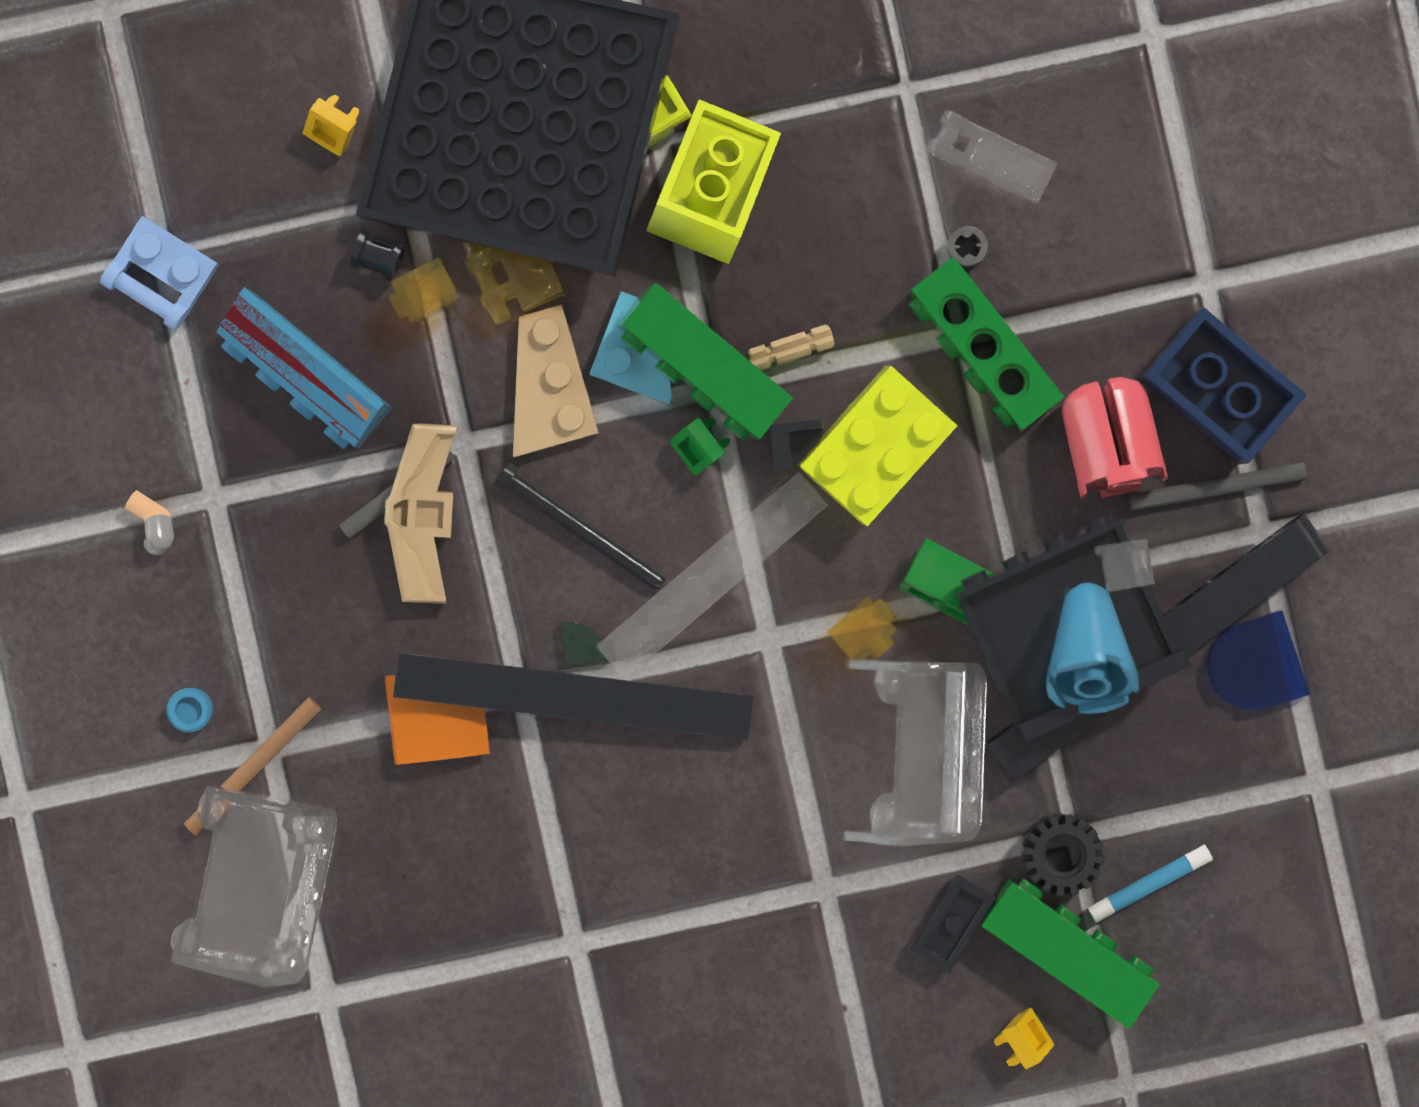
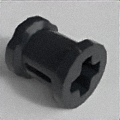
M361 230L352 251L350 266L356 269L362 266L385 274L386 280L392 282L400 269L406 245L401 242L393 245L373 238L368 231Z

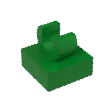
M698 418L669 440V443L694 477L726 454L723 449L730 443L728 436L717 442L708 429L716 423L714 418H708L704 422Z

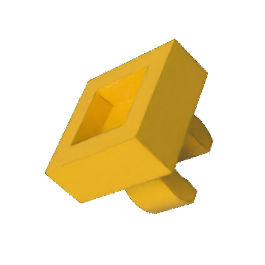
M333 95L327 101L318 98L309 110L303 135L341 157L350 145L359 109L354 107L347 115L336 108L339 100L338 96Z
M1032 1008L1017 1014L994 1040L996 1046L1008 1042L1015 1052L1006 1061L1008 1066H1016L1021 1062L1025 1070L1040 1063L1055 1045Z

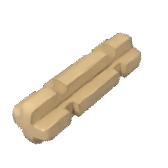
M822 325L811 329V333L808 334L801 332L770 343L771 346L765 347L763 344L751 348L748 351V358L752 364L763 371L771 368L773 363L781 365L812 354L811 351L814 350L821 352L831 349L834 346V338L830 327Z

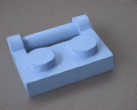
M141 216L115 259L104 271L100 284L111 291L114 288L118 289L164 318L163 323L176 331L188 316L220 264L144 216ZM131 263H135L182 293L175 304L171 303L127 275L126 271Z

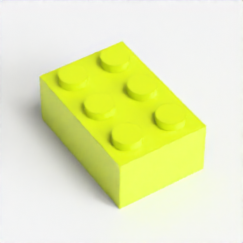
M884 366L799 461L797 466L861 524L868 526L952 433L957 425L892 366Z

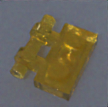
M462 242L467 256L464 260L469 274L475 275L482 292L479 296L484 310L490 311L495 324H501L511 318L506 302L510 299L517 297L522 310L526 312L565 295L551 262L492 248L483 250L482 246ZM502 261L510 281L498 286L491 266Z

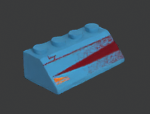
M245 287L238 294L217 330V333L225 339L221 347L240 363L247 357L260 368L255 374L257 378L275 392L280 386L283 387L294 397L289 404L308 420H311L314 415L319 417L328 425L324 433L343 449L349 443L355 448H360L393 408L262 298Z

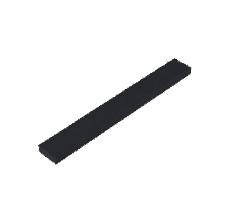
M398 652L393 697L741 740H748L753 703L752 695Z

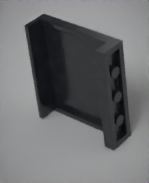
M1108 513L1083 524L1086 530L1085 533L1070 539L1068 533L1065 532L1042 543L1045 548L1044 552L1029 558L1026 551L1012 556L1001 562L1005 570L989 577L985 570L975 573L961 580L963 589L954 593L1018 735L1023 741H1030L1088 714L1079 712L1078 705L1065 702V708L1057 706L1048 697L1046 677L1064 599L1071 589L1080 584L1093 583L1109 592L1138 673V690L1191 666L1184 649L1178 648L1122 526L1126 524L1123 517L1111 520Z

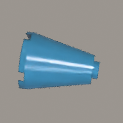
M1083 583L1071 589L1064 599L1046 677L1048 697L1057 706L1065 708V702L1078 705L1079 712L1088 714L1107 712L1122 707L1129 702L1128 695L1133 690L1136 694L1139 689L1138 673L1109 592L1096 584Z

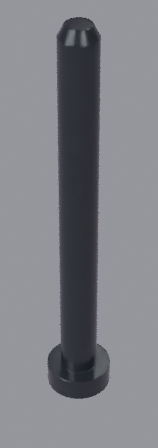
M511 461L508 463L493 485L495 489L502 493L507 488L652 589L660 590L666 581L662 573L516 474L519 467Z

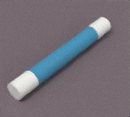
M1204 844L1091 905L1087 909L1094 922L1098 923L1207 864L1213 858Z

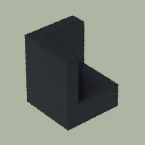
M823 419L775 424L769 427L774 471L799 468L797 466L799 461L824 435Z

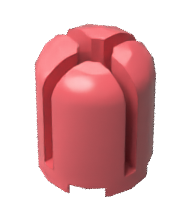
M1124 377L1107 379V385L1103 387L1108 416L1102 391L1097 381L1080 386L1063 401L1061 414L1082 499H1085L1087 491L1099 490L1101 498L1139 491V486L1142 484L1141 480L1158 474L1161 483L1168 479L1148 393L1144 386L1136 380Z

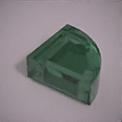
M561 621L567 666L611 660L605 641L598 636L595 630L579 622Z

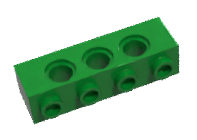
M954 256L910 290L909 295L913 298V301L908 305L913 313L924 325L931 321L941 334L936 338L940 347L950 359L953 360L957 356L969 369L964 373L965 378L979 395L984 391L988 393L996 404L991 409L993 414L1007 430L1012 426L1018 432L1024 430L1064 398L1063 394ZM958 301L965 306L967 317L964 323L954 325L944 318L943 307L945 303ZM982 335L991 339L994 344V353L990 359L981 360L973 355L971 342L974 337ZM1011 370L1020 376L1022 386L1016 395H1008L1000 389L998 380L1003 371Z

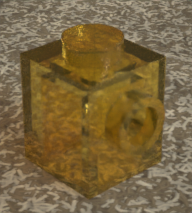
M439 257L391 281L395 292L388 295L399 318L403 319L408 316L410 322L414 325L462 302Z
M865 596L827 629L826 632L852 662L858 665L869 655L875 660L878 659L895 644L891 636L897 629L891 622L897 616L880 597L875 602H872L868 596Z

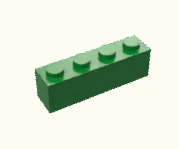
M657 283L649 284L616 325L624 332L620 339L640 355L645 350L659 361L654 367L673 383H676L680 378L693 389L689 394L690 398L708 412L713 407L716 408L727 418L723 425L741 440H744L747 436L760 440L793 399L791 395Z
M1008 878L996 895V900L980 925L1130 1029L1160 986L1157 981L1150 977L1155 969L1135 955H1132L1128 961L1114 952L1118 944L1098 929L1092 935L1088 934L1077 926L1081 918L1059 903L1055 910L1041 901L1045 893L1023 878L1017 884Z

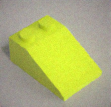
M699 99L646 231L729 264L744 231L781 133Z

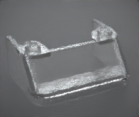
M850 659V669L877 670L875 688L884 703L897 704L894 792L883 793L876 799L870 811L871 829L844 831V840L895 846L973 840L977 836L982 823L987 688L986 675L982 666L973 662Z

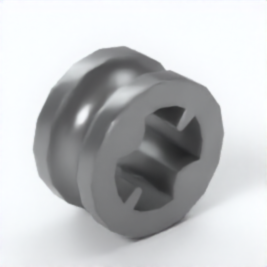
M964 226L952 233L947 242L946 250L950 259L954 256L962 267L969 268L976 266L984 259L988 249V242L981 230L972 226ZM970 236L974 237L979 243L974 246V248L979 249L978 255L974 257L968 254L964 258L960 257L956 252L960 248L959 245H955L957 238L961 237L967 240Z

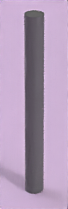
M1304 462L1132 493L1128 494L1131 511L1305 480L1307 479V471Z

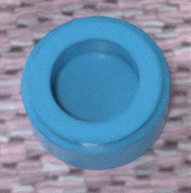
M194 687L184 688L175 692L169 699L167 716L170 723L176 729L183 732H195L203 729L211 721L213 703L208 694L203 690Z

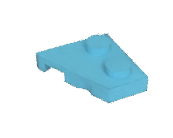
M621 291L590 375L670 405L672 401L670 380L654 367L659 361L646 350L641 355L620 339L624 332L616 325L638 299L636 296Z

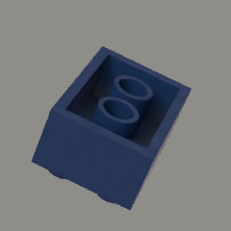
M1205 307L1197 310L1139 377V380L1239 465L1250 463L1307 396L1304 391Z

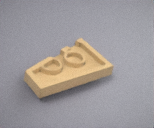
M562 305L519 317L513 458L599 434Z

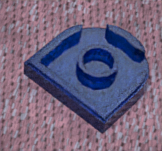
M1282 610L1271 612L1227 628L1217 637L1209 651L1207 671L1210 683L1215 692L1225 702L1234 707L1258 711L1310 695Z

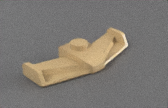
M412 424L391 494L385 500L384 524L388 527L402 602L447 604L434 537L451 538L453 492L437 491L457 430L455 425Z

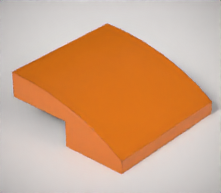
M396 675L385 676L395 765L490 754L485 708L393 697Z

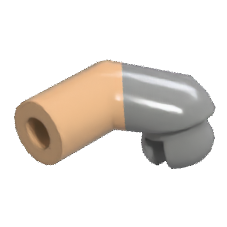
M136 490L127 501L125 509L144 521L146 539L143 543L146 551L152 555H162L172 545L174 539L171 514L166 508Z

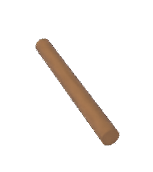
M308 697L184 822L186 828L194 835H197L321 710V707L312 698Z

